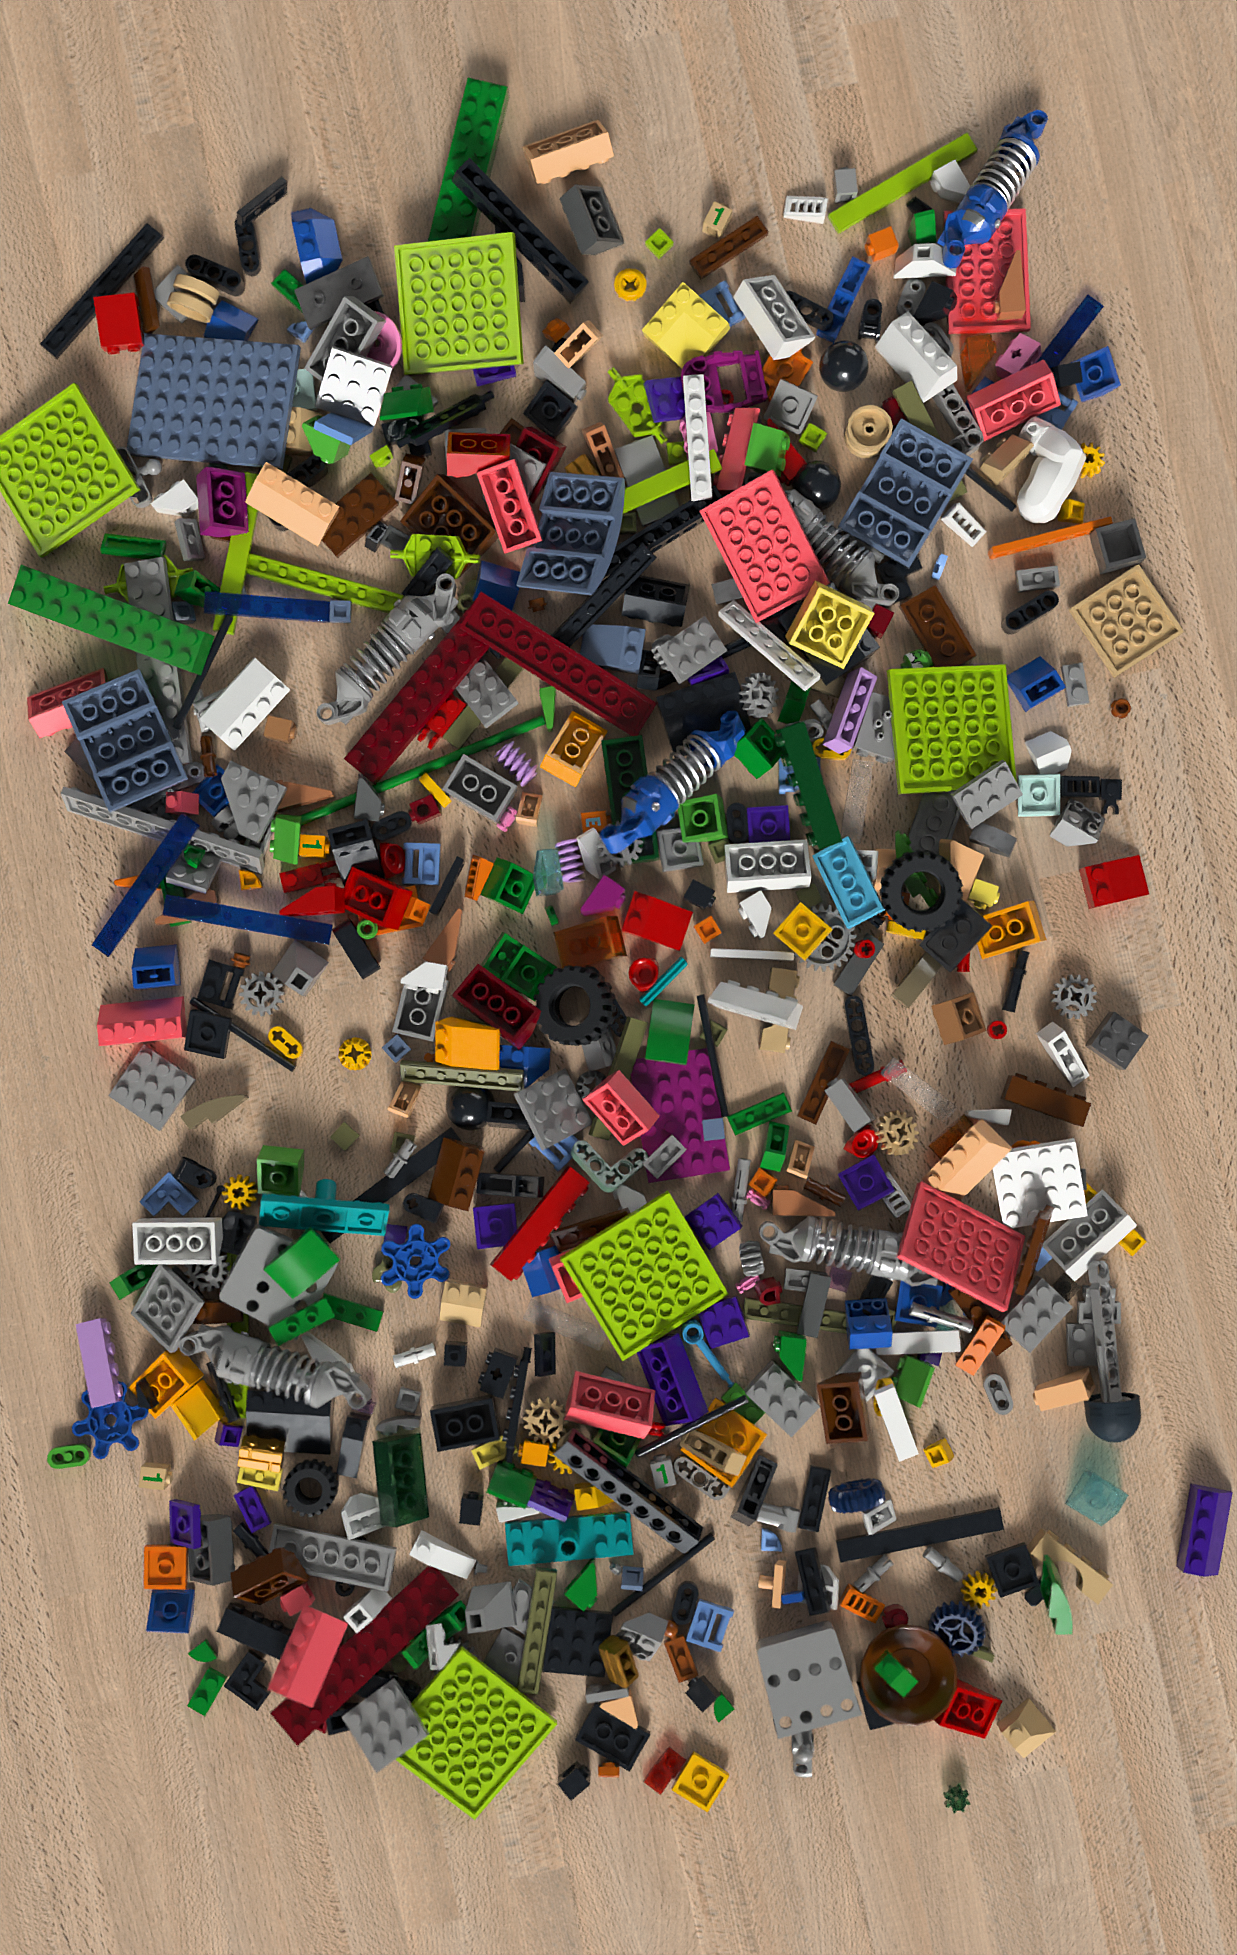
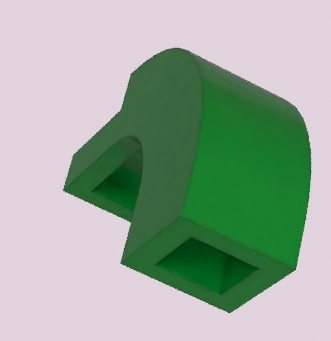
M460 1600L441 1612L428 1625L442 1624L446 1640L467 1625L466 1606ZM426 1627L401 1652L414 1669L420 1667L429 1657Z

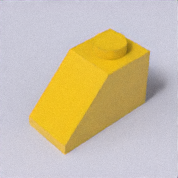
M590 1482L574 1485L577 1511L598 1508L614 1502Z

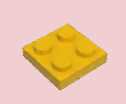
M800 902L773 934L806 961L829 935L832 928Z
M693 1751L671 1789L708 1813L728 1780L729 1773Z

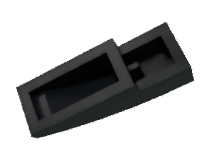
M479 1172L476 1193L542 1198L545 1177Z

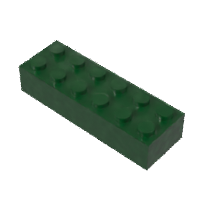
M797 722L776 729L774 740L777 747H781L783 754L780 755L783 766H786L789 774L786 775L790 787H794L796 794H793V799L796 806H799L802 813L799 814L802 825L807 827L808 833L805 836L809 846L811 845L813 848L820 850L843 842L805 722Z
M642 735L601 740L612 825L614 826L617 821L621 824V799L631 790V785L640 777L648 775ZM656 830L652 835L637 838V840L643 841L641 845H638L642 852L635 853L638 859L634 860L631 858L632 864L659 861ZM633 843L628 846L630 854L633 851Z

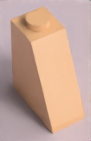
M590 320L579 326L554 354L569 369L603 337V334Z
M940 839L939 855L947 859L958 871L959 878L963 884L961 887L963 900L967 901L984 855L954 840ZM939 883V893H941L940 883Z
M1089 1367L1037 1385L1033 1393L1035 1404L1039 1405L1041 1411L1089 1400L1096 1387Z

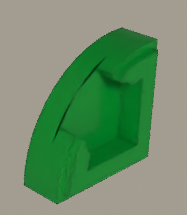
M185 843L184 858L190 866L197 869L205 855V849Z
M553 906L545 907L551 926L558 925L559 921Z
M207 1639L188 1652L191 1658L199 1662H210L218 1657Z
M722 1691L719 1692L721 1695L714 1702V1715L718 1723L735 1709Z

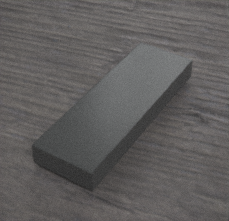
M866 933L863 940H870L874 943L875 952L870 958H859L853 953L833 984L849 996H852L884 946L883 942L869 933ZM865 946V947H862L861 950L864 952V951H866L868 948H867V946Z
M810 1272L797 1334L818 1338L831 1276Z

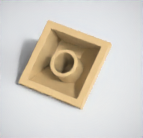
M1029 1697L997 1723L1001 1733L1023 1758L1056 1732Z

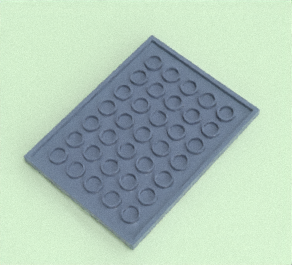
M144 333L143 341L145 346H142L127 442V450L131 456L263 467L268 462L277 469H283L301 352L299 345Z

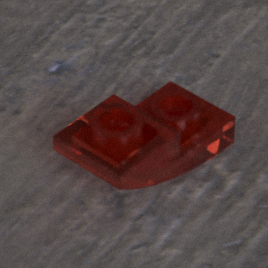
M668 1747L648 1772L643 1782L661 1795L671 1779L676 1777L686 1759Z

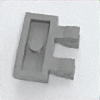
M1082 1285L1084 1301H1077L1078 1323L1094 1324L1090 1292L1091 1285ZM1110 1286L1114 1324H1121V1303L1115 1301L1116 1289Z

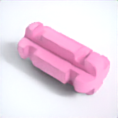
M512 807L507 808L508 812L505 811L500 819L501 823L497 824V827L503 832L508 831L506 828L512 825L515 820L514 816L517 815V810Z
M750 1188L746 1193V1198H750V1201L759 1207L762 1206L763 1210H766L771 1203L769 1199L766 1200V1197L759 1192H754L753 1188Z
M746 1276L740 1280L739 1284L736 1283L735 1286L740 1293H744L745 1289L747 1291L761 1279L759 1276Z

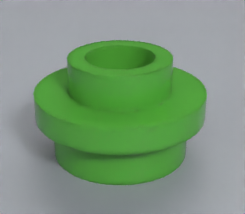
M362 919L357 925V932L360 937L371 939L376 936L378 926L374 922ZM366 925L371 926V931L369 933H366L364 931V927Z

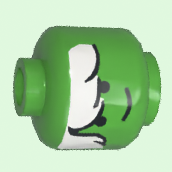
M917 649L905 654L903 663L900 666L901 669L932 667L933 663L927 651L924 652L922 649Z

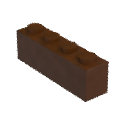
M1016 1073L1015 1076L1008 1075L1000 1099L1073 1125L1084 1127L1092 1104L1086 1102V1097L1074 1094L1073 1097L1066 1094L1067 1090L1055 1087L1054 1090L1047 1088V1083L1035 1080L1034 1083L1027 1081L1028 1077Z

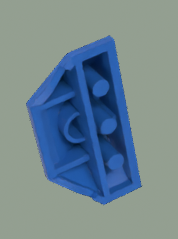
M312 208L291 212L292 226L306 284L337 271L343 258L334 219Z
M500 1045L499 1068L524 1070V1088H527L549 1070L551 1049L522 1046L519 1050L515 1046Z

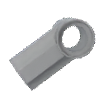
M763 1503L756 1520L778 1526L779 1529L787 1532H796L800 1510L791 1506L779 1507Z

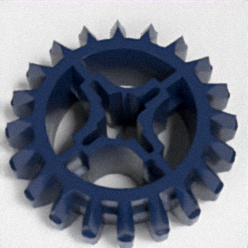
M870 1478L841 1483L832 1487L828 1492V1500L832 1511L843 1514L873 1509L885 1500V1490L881 1481Z
M952 1600L950 1605L944 1602L942 1607L937 1606L935 1608V1611L931 1613L928 1626L929 1631L937 1634L948 1646L953 1657L958 1653L962 1658L964 1653L970 1656L972 1651L977 1652L979 1646L983 1645L986 1636V1625L983 1622L982 1615H977V1608L971 1610L970 1604L963 1606L961 1601L955 1604Z

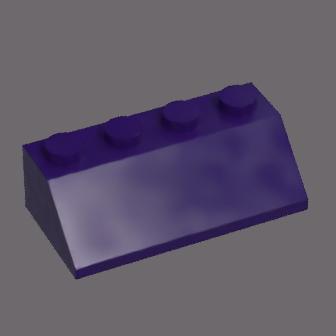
M679 1333L659 1338L637 1352L650 1389L655 1390L654 1401L662 1422L666 1426L693 1422L709 1412Z
M1190 1484L1176 1567L1183 1573L1202 1577L1219 1574L1232 1491Z

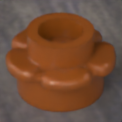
M544 597L528 601V609H532L533 612L545 610L544 605L548 603H545Z
M1123 698L1114 700L1111 704V713L1114 717L1123 719L1131 711L1130 703Z
M234 952L233 958L230 959L234 961V966L241 968L251 964L249 962L251 956Z

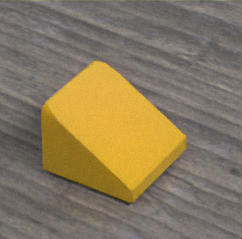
M1066 499L1058 513V521L1083 524L1085 503Z
M946 1438L923 1449L932 1468L947 1464L954 1458V1453Z

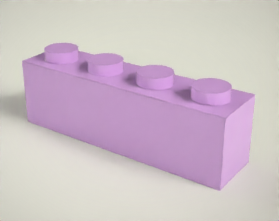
M862 667L848 673L823 741L824 746L838 754L852 749L877 676Z
M99 1318L76 1324L91 1408L122 1401L123 1388L118 1382L119 1367L114 1361L115 1346L110 1340V1323L106 1318Z

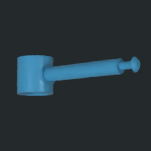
M689 1319L681 1326L684 1340L689 1344H697L721 1379L728 1383L727 1387H732L734 1382H731L728 1378L729 1374L703 1340L704 1333L700 1322L696 1319ZM689 1328H697L698 1331L695 1335L687 1334Z

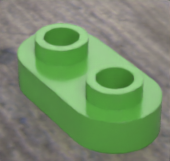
M82 1443L58 1446L48 1453L47 1461L54 1469L82 1466L89 1461L91 1450ZM78 1451H82L84 1456L79 1457ZM58 1453L62 1454V1460L57 1458Z

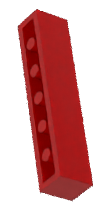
M567 1166L490 1265L509 1281L517 1280L524 1271L522 1269L527 1262L531 1263L536 1257L537 1253L535 1251L538 1247H543L548 1242L550 1232L560 1227L563 1222L561 1218L565 1213L569 1214L574 1209L576 1199L586 1194L589 1189L587 1186L590 1182L572 1167Z

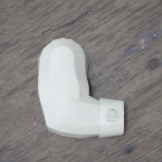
M1035 416L1028 420L1019 434L1020 438L1034 444L1030 453L1034 456L1037 455L1038 458L1034 461L1029 477L1019 491L1017 504L1019 513L1025 520L1034 524L1049 522L1059 513L1063 502L1077 482L1086 460V454L1077 441L1065 431Z

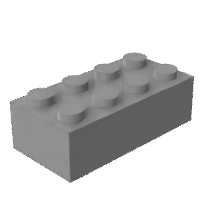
M344 296L304 369L322 381L332 346L366 357L384 327L386 320L356 297Z

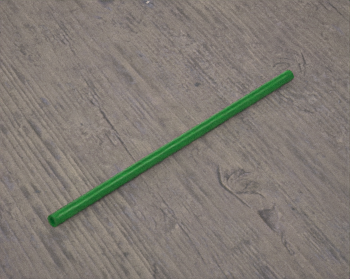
M542 715L381 781L376 785H372V787L378 794L418 778L425 773H430L459 761L463 754L466 756L473 755L545 725V720ZM356 792L300 815L302 816L301 826L355 804Z

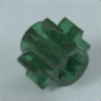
M960 1784L957 1787L949 1785L948 1792H943L944 1797L947 1799L944 1804L946 1808L951 1806L954 1814L956 1811L964 1813L966 1805H970L969 1800L966 1798L969 1796L967 1790L962 1791Z

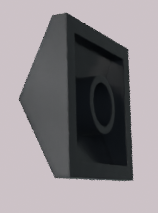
M546 380L523 414L548 436L556 439L571 422L578 406L551 382Z

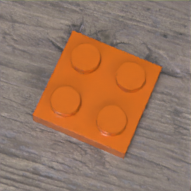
M145 1545L144 1589H186L188 1581V1548L180 1545Z

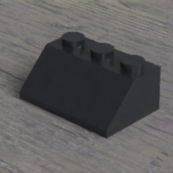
M640 575L626 589L621 616H626L630 619L647 620L651 623H663L672 627H682L690 585Z

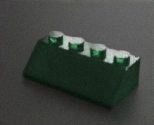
M421 1433L388 1436L372 1441L381 1525L397 1528L428 1518L429 1509Z

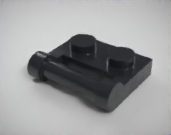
M209 959L197 999L233 1010V1000L240 978L244 975L245 970ZM228 972H231L233 976L224 1001L220 998Z

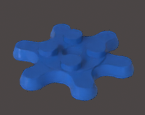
M413 1224L408 1230L409 1238L406 1242L396 1244L389 1240L382 1244V1253L392 1258L393 1265L382 1273L381 1282L386 1286H391L397 1281H405L408 1285L407 1293L409 1297L417 1299L423 1293L422 1287L425 1280L433 1278L439 1282H444L449 1278V1270L438 1263V1258L440 1254L450 1248V1241L446 1237H440L433 1242H427L424 1240V1228L422 1225ZM412 1256L420 1257L418 1264H410Z
M118 1381L123 1388L122 1401L91 1408L88 1390L84 1391L81 1396L82 1402L89 1409V1414L86 1419L76 1421L73 1424L72 1432L78 1437L86 1434L94 1437L95 1447L93 1448V1455L97 1459L106 1458L110 1446L114 1443H121L127 1451H134L139 1446V1439L132 1433V1425L137 1420L145 1419L149 1411L147 1408H140L138 1405L129 1406L126 1403L125 1395L128 1388L122 1381ZM109 1414H113L117 1418L113 1426H109L106 1422Z

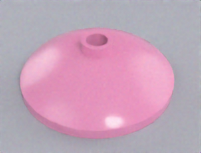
M376 312L386 320V323L377 337L380 342L379 347L374 342L366 357L392 365L393 369L401 356V335L396 324L388 316Z

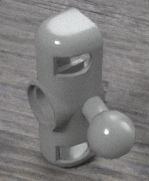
M125 447L118 448V453L131 474L136 475L135 481L140 487V490L130 496V499L136 507L145 508L152 502V496L142 476L147 474L158 475L162 470V465L156 459H149L145 466L138 469L129 451ZM132 498H137L139 503L136 504Z
M803 1711L800 1714V1719L803 1722L810 1721L811 1712ZM812 1730L792 1735L793 1772L798 1777H812V1758L814 1755Z

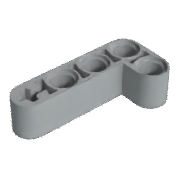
M952 383L932 398L956 436L948 445L957 448L960 452L969 456L978 450L984 436ZM947 403H953L956 408H949ZM963 420L967 426H960L957 421ZM969 437L975 438L976 441H977V443H976V444L970 443L969 440H968V438H969Z

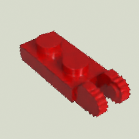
M451 693L427 722L426 727L421 731L417 740L422 742L432 730L436 735L429 741L427 746L432 750L441 738L443 739L444 734L467 705Z
M336 861L316 863L279 873L284 893L287 894L324 884L326 881L340 878L339 873L336 872L325 876L322 873V869L336 866Z

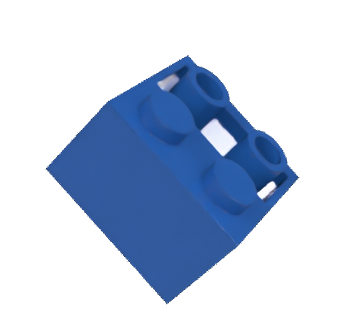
M1041 656L1007 675V683L1025 713L1066 688L1056 669Z
M177 944L135 948L132 963L134 989L181 985Z
M887 1298L845 1300L849 1350L891 1347L893 1331ZM863 1308L871 1312V1316L864 1314Z

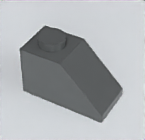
M358 774L354 819L379 821L380 815H384L385 803H381V796L364 775Z

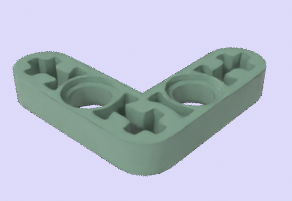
M577 1141L571 1149L573 1159L607 1193L615 1191L644 1167L642 1163L648 1158V1154L644 1149L635 1148L610 1167L586 1141ZM578 1149H579V1150H581V1149H584V1150H585L584 1153H580V1154H579L577 1151H578ZM640 1156L642 1159L636 1161L633 1165L631 1162L634 1158ZM590 1163H598L600 1165V1170H592L590 1167ZM619 1166L627 1167L629 1174L624 1175L620 1173ZM615 1175L616 1178L613 1183L606 1184V1180H610Z

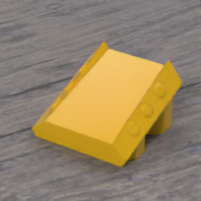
M203 1379L171 1405L194 1441L225 1415L223 1407L219 1405L220 1400L216 1399L212 1393V1388Z

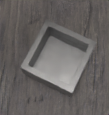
M1135 518L1096 528L1089 535L1100 574L1140 564L1146 558Z
M1108 1012L1085 1046L1118 1070H1125L1149 1035L1116 1012Z

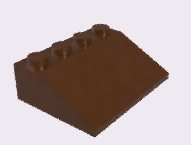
M437 474L400 520L412 534L459 536L466 553L480 555V557L499 538L493 519L446 474ZM468 563V564H466L465 567L463 568V570H462V572H461L459 578H460L474 563Z

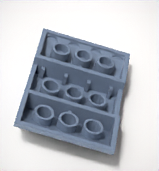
M901 419L838 528L841 527L846 533L909 568L951 500L973 458Z
M550 472L539 507L542 515L538 527L543 540L534 543L532 548H527L517 586L592 595L602 582L616 548L623 515L625 479Z
M140 669L62 701L109 813L188 779L171 735Z

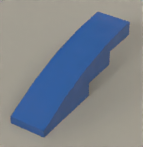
M852 256L827 308L833 313V326L827 331L818 329L817 336L835 343L869 271L870 264Z

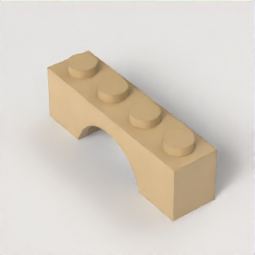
M772 967L770 969L768 989L779 994L778 998L785 999L786 996L797 999V996L793 995L794 988L799 986L800 976H796L797 971ZM773 1024L768 1028L762 1029L759 1050L785 1053V1049L789 1050L791 1037H787L788 1029L790 1028Z
M1041 1528L1027 1546L1028 1551L1041 1562H1043L1044 1555H1048L1054 1563L1065 1561L1073 1564L1078 1573L1076 1587L1099 1605L1113 1586L1108 1580L1110 1576L1101 1568L1098 1570L1092 1567L1093 1562L1084 1555L1081 1558L1075 1554L1076 1549L1067 1542L1064 1545L1058 1541L1060 1537L1049 1529L1046 1532Z

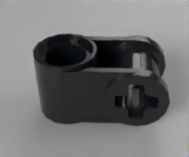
M869 299L864 305L859 324L858 340L866 338L874 339L875 342L879 341L882 304L878 299ZM874 308L877 313L870 314L867 309Z
M183 1156L173 1175L176 1179L200 1189L213 1186L217 1179L213 1170ZM202 1175H206L205 1178L208 1180V1182L203 1183L204 1179L202 1178Z
M410 1193L403 1200V1207L407 1212L420 1216L427 1221L438 1223L444 1204L417 1193ZM414 1197L418 1206L410 1208V1203L407 1200H411Z

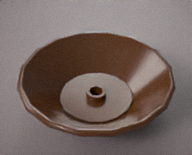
M901 1624L883 1630L869 1643L861 1660L860 1682L867 1701L880 1716L897 1725L918 1726L935 1720L949 1707L957 1689V1667L951 1650L937 1634L921 1626ZM886 1650L906 1669H910L911 1674L918 1680V1683L905 1697L890 1686L873 1668V1663Z

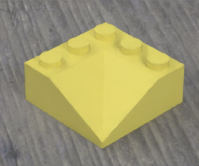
M682 282L645 325L642 332L648 340L679 368L683 369L684 365L692 358L701 355L707 356L730 330V326L720 314Z
M815 581L791 624L786 638L789 644L844 669L874 612L869 606Z

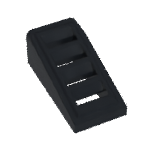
M650 650L642 651L637 687L656 691L661 665L655 662L657 660L653 658L654 654Z
M1060 776V797H1100V776ZM1072 781H1074V792L1072 789ZM1081 781H1083V792H1081ZM1089 781H1091V793H1089Z

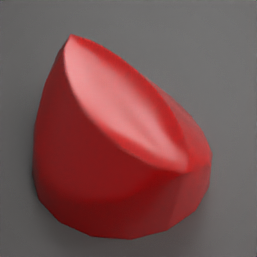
M380 843L379 856L385 878L389 879L402 873L405 869V852L397 844Z
M639 958L629 968V979L640 993L650 989L658 978L659 964L655 958Z
M867 1125L859 1129L847 1141L843 1149L856 1157L865 1158L875 1152L879 1144L876 1141L879 1137L875 1135L876 1131L873 1127Z

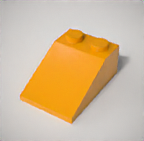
M572 711L547 751L540 767L576 787L601 745V740L605 738L608 731Z
M1035 901L1023 902L984 915L983 917L993 927L977 945L981 958L986 959L1046 941Z
M454 1016L435 1022L436 1062L455 1067L499 1069L500 1029Z
M178 1347L176 1352L169 1353L165 1351L128 1388L137 1397L136 1382L146 1378L159 1402L153 1409H148L150 1414L156 1419L187 1392L204 1374L189 1356L183 1354Z

